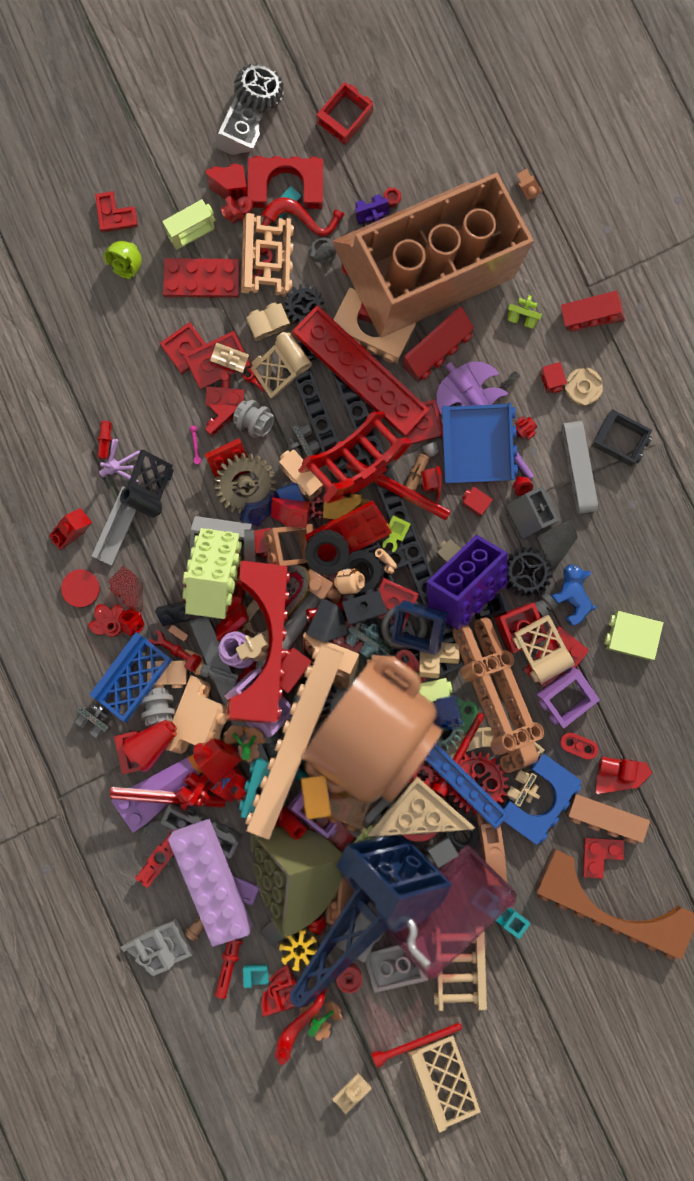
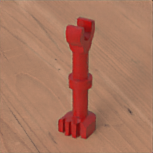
M155 630V633L159 636L158 640L150 639L149 641L155 646H163L171 651L173 656H179L185 660L184 668L195 672L202 658L197 654H188L182 650L181 646L172 644L165 639L163 633Z

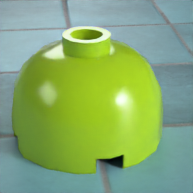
M117 241L110 245L103 253L106 265L109 266L110 264L114 268L113 272L122 278L131 279L132 276L134 278L141 268L142 257L137 246L133 243Z

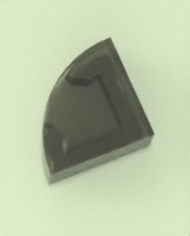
M517 371L509 375V378L502 382L499 388L506 391L520 378Z

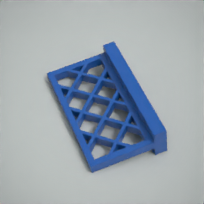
M136 632L89 695L126 723L173 659ZM148 645L150 647V655L143 657L142 652ZM163 657L165 660L161 666L155 667V658ZM151 659V668L143 670V661ZM138 662L139 671L131 672L132 665ZM151 672L150 681L144 683L143 674ZM139 675V684L131 685V677ZM127 678V687L119 688L121 680ZM139 688L140 694L137 698L132 699V690ZM127 691V700L120 701L119 692ZM115 693V703L108 704L106 700L111 694ZM128 704V710L123 716L120 713V705Z

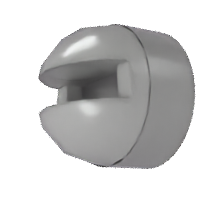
M437 442L422 447L424 453L429 457L436 456L439 449Z

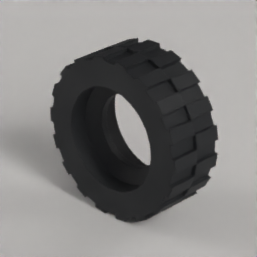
M321 530V532H316L313 537L311 536L305 551V558L308 561L309 567L321 575L336 574L338 571H341L343 566L346 565L349 555L348 543L344 540L345 538L332 530ZM329 543L336 548L337 555L332 561H323L319 558L317 551L322 544Z
M362 550L352 552L348 555L347 563L343 566V569H353L360 562L367 563L371 568V576L365 581L364 587L359 593L370 589L375 590L377 586H380L384 578L383 563L372 552Z

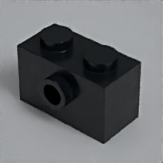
M370 589L364 591L363 596L356 597V594L344 598L345 601L342 602V607L348 626L387 613L380 590Z

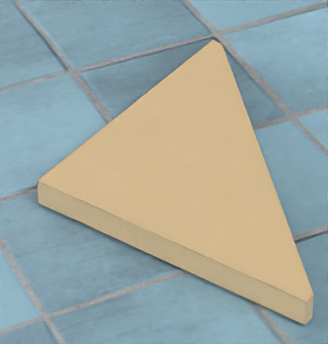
M416 777L367 835L373 837L473 830L475 827Z

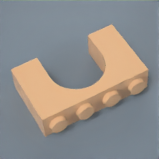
M349 288L334 321L371 355L377 354L388 363L394 362L398 364L417 322L382 338L368 336L361 331L357 323L362 301L357 291Z

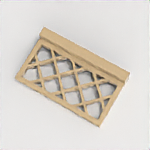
M453 1035L420 1049H413L407 1052L434 1128L439 1133L447 1130L446 1127L481 1112ZM448 1042L452 1046L449 1056L440 1052L443 1044ZM429 1050L435 1052L432 1063L426 1062L422 1053ZM439 1055L448 1058L444 1069L435 1066ZM451 1060L459 1065L456 1075L447 1071ZM433 1068L442 1071L438 1083L431 1079L430 1075ZM446 1074L455 1077L451 1088L442 1085ZM458 1079L466 1084L463 1094L454 1090ZM440 1087L449 1091L445 1102L438 1099L437 1094ZM453 1093L462 1096L458 1108L449 1104ZM465 1098L471 1100L474 1109L468 1112L461 1109ZM448 1106L455 1109L456 1113L452 1119L446 1121L444 1114Z

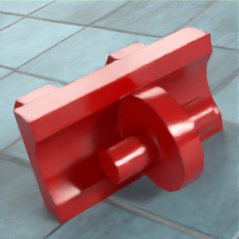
M229 196L226 198L228 204L221 207L220 210L224 218L229 219L234 224L239 220L243 221L244 213H249L252 210L253 202L247 196L240 197L238 201Z
M191 772L184 779V782L191 788L188 790L183 786L175 795L182 802L180 807L183 810H186L189 805L193 806L195 804L199 807L201 804L209 802L208 789L203 788L208 780L205 774L199 776Z

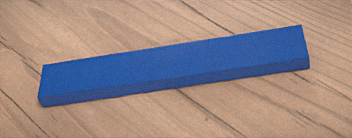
M437 743L434 744L424 760L496 829L509 814Z

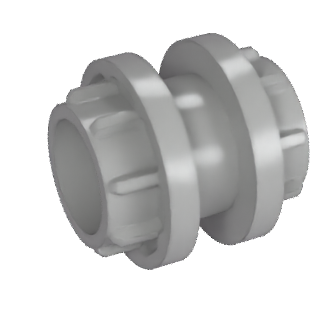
M254 400L243 401L236 408L233 421L238 430L242 432L248 430L249 436L253 438L265 437L273 426L274 415L271 414V410L266 406H262L259 409V403Z
M165 688L151 689L139 705L146 709V712L141 714V720L145 721L146 726L151 727L163 720L173 721L172 717L175 716V710L168 706V704L173 702V696L169 694L168 690Z

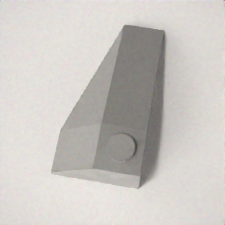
M235 96L218 132L214 147L230 155L253 151L259 138V109L253 112L252 107L246 108V104H240V99Z

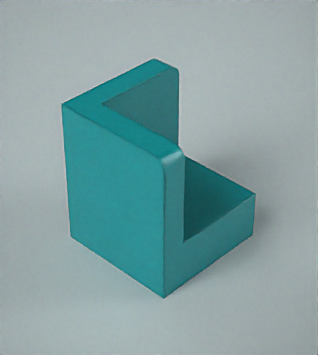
M268 963L244 964V988H252V985L268 984Z

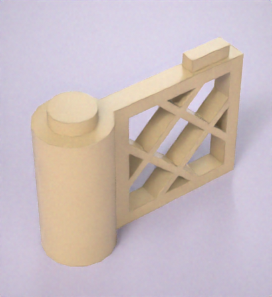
M280 333L276 337L275 345L263 357L258 356L252 362L253 366L250 368L270 398L276 397L299 374L308 370L312 365L291 333ZM275 352L279 356V364L272 363V355ZM262 364L267 365L266 376L262 375L258 370ZM271 366L278 367L277 377H271ZM283 367L287 368L291 373L287 379L282 378ZM270 379L277 380V388L274 391L270 387Z
M549 615L514 633L516 637L513 638L517 649L522 648L531 666L532 671L530 675L535 683L539 682L542 684L575 666ZM548 622L550 626L547 635L538 632L540 625ZM527 632L533 633L531 644L523 642L521 635ZM537 635L546 637L543 648L534 645ZM550 639L557 640L560 647L553 651L547 649ZM533 648L542 650L540 658L535 661L531 657Z

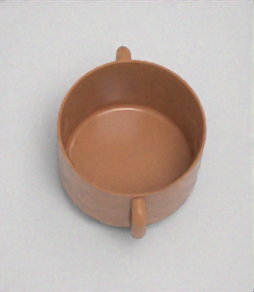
M386 656L378 661L372 659L302 754L301 758L306 761L305 770L310 777L325 776L327 790L332 793H340L345 790L363 803L374 802L380 796L388 802H392L418 769L442 733V729L433 724L437 712L435 705L419 693L421 688L419 676L394 657ZM388 669L392 670L394 673H396L397 675H399L401 678H403L405 681H407L408 684H407L406 682H404L403 680H401L399 677H397L395 674H393V673H392L391 671H389Z

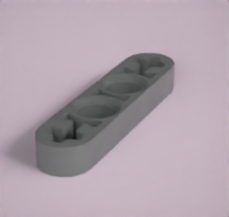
M254 529L244 530L245 561L256 562ZM246 592V599H253L252 596L248 592Z

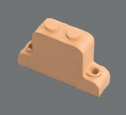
M192 675L190 676L172 721L177 727V735L166 748L167 751L183 754L190 743L193 745L198 743L205 745L210 739L215 738L219 740L223 726L227 721V706L209 699L211 690L209 682Z

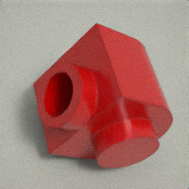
M126 610L118 616L123 633L132 636L136 632L140 633L143 630L145 624L141 613L134 610Z

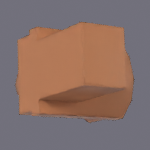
M527 169L517 174L520 180L519 186L527 200L533 199L542 193L534 175L531 176Z

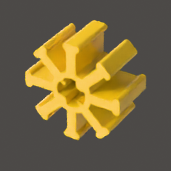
M306 928L299 931V939H296L293 934L286 937L292 944L284 943L283 941L280 943V951H290L282 956V962L286 965L287 961L293 957L296 958L292 968L295 971H299L300 959H303L306 965H308L311 960L307 954L314 955L319 948L308 947L312 943L317 942L315 934H312L306 941L303 940ZM298 945H302V949L305 948V950H301V953H297V949L294 950V948H297Z

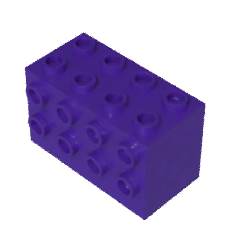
M476 534L427 581L428 607L447 612L446 623L457 630L463 625H467L476 613H479L488 601H491L500 589L506 586L508 581L507 552Z

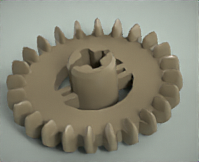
M242 453L240 459L237 455H234V461L228 458V465L221 464L223 470H217L220 476L215 477L214 480L219 483H216L214 488L219 489L215 495L220 496L219 502H224L225 508H228L230 505L231 512H234L235 508H237L238 514H241L242 509H244L248 515L249 508L256 513V506L263 509L262 502L269 504L266 497L273 498L272 493L269 491H276V488L271 484H275L277 481L271 478L275 476V473L270 471L272 469L271 465L265 466L267 464L266 460L260 461V456H256L253 459L252 454H249L246 458L245 454ZM242 471H251L258 477L252 479L248 474H241L236 480L232 481L234 476ZM238 488L241 494L247 496H240L236 494L232 489Z

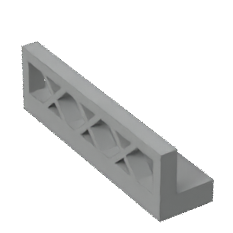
M122 486L92 554L93 558L111 566L116 561L137 513V510L120 502V495L125 488L124 486Z

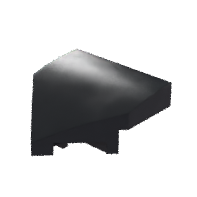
M322 598L306 635L323 643L349 635L341 608Z

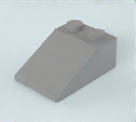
M424 936L416 938V947L431 963ZM407 940L371 951L368 960L365 962L374 993L424 982L435 975L432 963L429 968L425 969L410 953Z

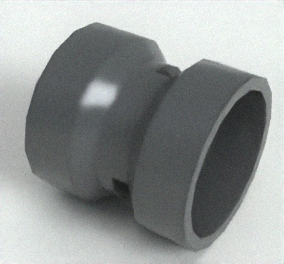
M547 593L541 596L539 602H535L541 618L549 615L551 610H555L558 607L557 602Z
M278 731L273 736L266 738V742L263 744L266 746L268 757L275 756L278 751H275L280 738Z

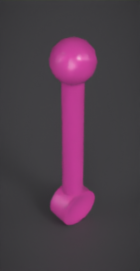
M192 425L190 432H192L195 452L194 463L199 465L202 460L198 454L197 427Z

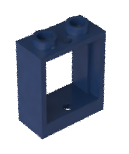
M403 600L398 606H395L393 611L395 621L390 628L391 642L436 655L442 646L448 613ZM406 612L434 620L430 640L402 632Z

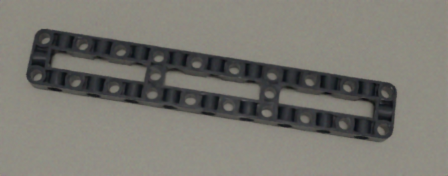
M298 343L310 362L318 359L303 343ZM309 368L302 374H299L293 381L323 453L333 448L339 440ZM331 370L332 378L338 393L342 396L344 408L351 426L356 431L369 415L365 402L345 382L340 381L339 377ZM306 388H311L314 391L311 395L303 393ZM355 409H360L363 414L357 417L352 412ZM323 422L327 424V428L319 430L317 425ZM374 428L366 438L371 444L376 446V449L381 454H384ZM360 442L349 450L358 452L359 455L356 459L361 463L366 461L371 466L376 461ZM342 455L339 457L341 463L336 466L347 478H352L350 469L346 467L348 461ZM388 464L386 466L388 470L384 472L383 475L395 481L391 468ZM329 470L333 483H339L340 481ZM374 483L379 497L382 498L389 522L396 513H400L404 516V521L411 523L404 540H398L400 546L395 552L390 550L386 553L390 557L397 555L400 558V563L396 564L397 568L394 571L406 566L410 569L420 601L424 606L428 607L427 593L423 592L422 585L426 584L433 574L403 498ZM376 541L360 550L375 554V551L381 547L379 542ZM411 548L416 549L418 556L410 557L408 550ZM365 563L369 575L371 576V568L367 563ZM384 571L383 577L394 582L392 575ZM408 618L402 632L415 635ZM428 619L430 626L433 629L434 620ZM447 623L442 643H456L453 637L454 627ZM408 649L419 661V650ZM460 652V663L458 665L440 663L439 676L463 667L464 661ZM408 656L402 657L404 663L409 661ZM426 677V680H425L424 682L429 681V680L434 679V678H428V677Z

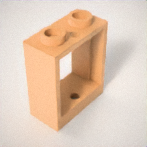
M294 449L291 452L288 450L281 455V460L279 461L281 470L292 482L298 484L300 491L309 501H313L325 490L324 485L311 471L306 473L298 472L302 466L303 459Z

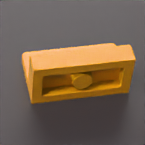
M326 777L300 778L306 819L330 816L331 811Z

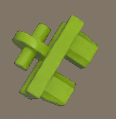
M528 295L527 300L519 298L518 303L525 305L524 308L510 303L508 306V321L517 323L520 314L527 315L524 326L533 329L538 319H541L542 314L528 310V307L536 309L537 303L531 302V295Z

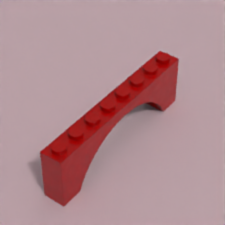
M240 561L237 566L236 584L248 592L259 605L266 620L270 646L268 647V654L263 669L254 683L244 692L227 700L226 720L275 724L280 719L281 708H278V700H281L282 688H279L280 680L283 679L281 661L284 660L285 650L282 649V641H285L286 630L283 629V624L287 620V610L284 609L289 595L288 591H286V584L289 583L290 579L287 566Z

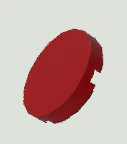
M79 569L66 575L61 584V593L64 600L70 605L81 608L89 606L97 600L100 586L94 574L90 571Z

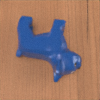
M572 564L567 565L563 570L564 583L559 593L551 595L558 604L566 601L574 607L573 614L565 618L570 626L579 624L584 620L585 616L597 608L596 605H592L583 589L585 579L592 572L583 571L578 566Z

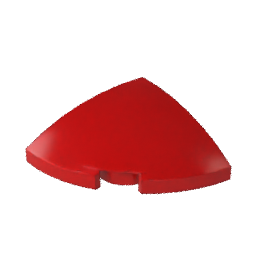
M286 965L273 974L269 979L271 984L268 990L263 992V1017L296 1007L290 1001V993L297 982L289 965Z

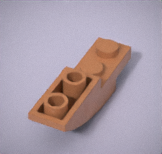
M477 812L476 819L479 828L480 849L487 887L507 884L501 826L499 825L494 829Z

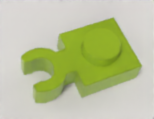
M393 516L389 523L392 534H390L389 539L383 542L382 547L385 548L387 543L391 542L393 544L392 552H395L398 548L397 540H404L411 523Z

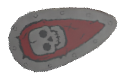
M294 565L287 569V572L290 573L289 583L286 584V591H288L289 595L284 609L287 610V616L305 598L310 587V575L304 567Z

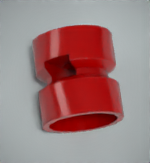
M352 963L336 978L339 989L345 993H354L362 985V974L356 964Z

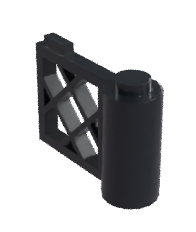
M140 450L128 486L121 492L120 502L152 518L158 516L162 511V503L160 501L167 481L171 480L174 472L172 469L173 465L145 450ZM145 457L149 458L151 464L147 468H144L143 465ZM163 465L165 466L164 473L159 476L157 467ZM152 469L155 479L149 481L146 472ZM142 474L144 484L139 486L135 483L137 477ZM155 482L158 485L156 494L152 492L150 486Z

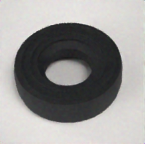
M466 817L464 818L475 827L473 830H469L470 838L468 841L463 843L457 841L455 837L456 831L445 832V837L449 838L455 850L460 853L472 851L480 841L478 825Z

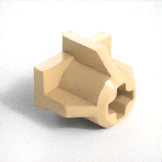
M261 633L254 638L245 636L246 642L236 648L241 660L252 659L257 662L262 661L266 657L267 649L270 646L269 643L265 641Z

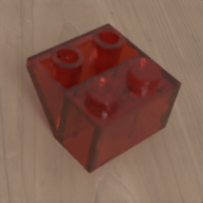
M123 565L107 581L111 585L109 590L119 598L123 597L125 599L123 603L130 610L141 612L143 610V582Z

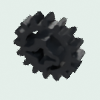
M300 284L298 290L293 287V293H287L289 299H284V304L288 305L284 307V310L288 312V319L293 317L294 324L297 321L301 322L317 305L322 310H325V306L322 305L325 303L324 299L321 298L322 293H316V287H313L312 290L309 289V284L305 288ZM302 303H306L307 307L303 308Z

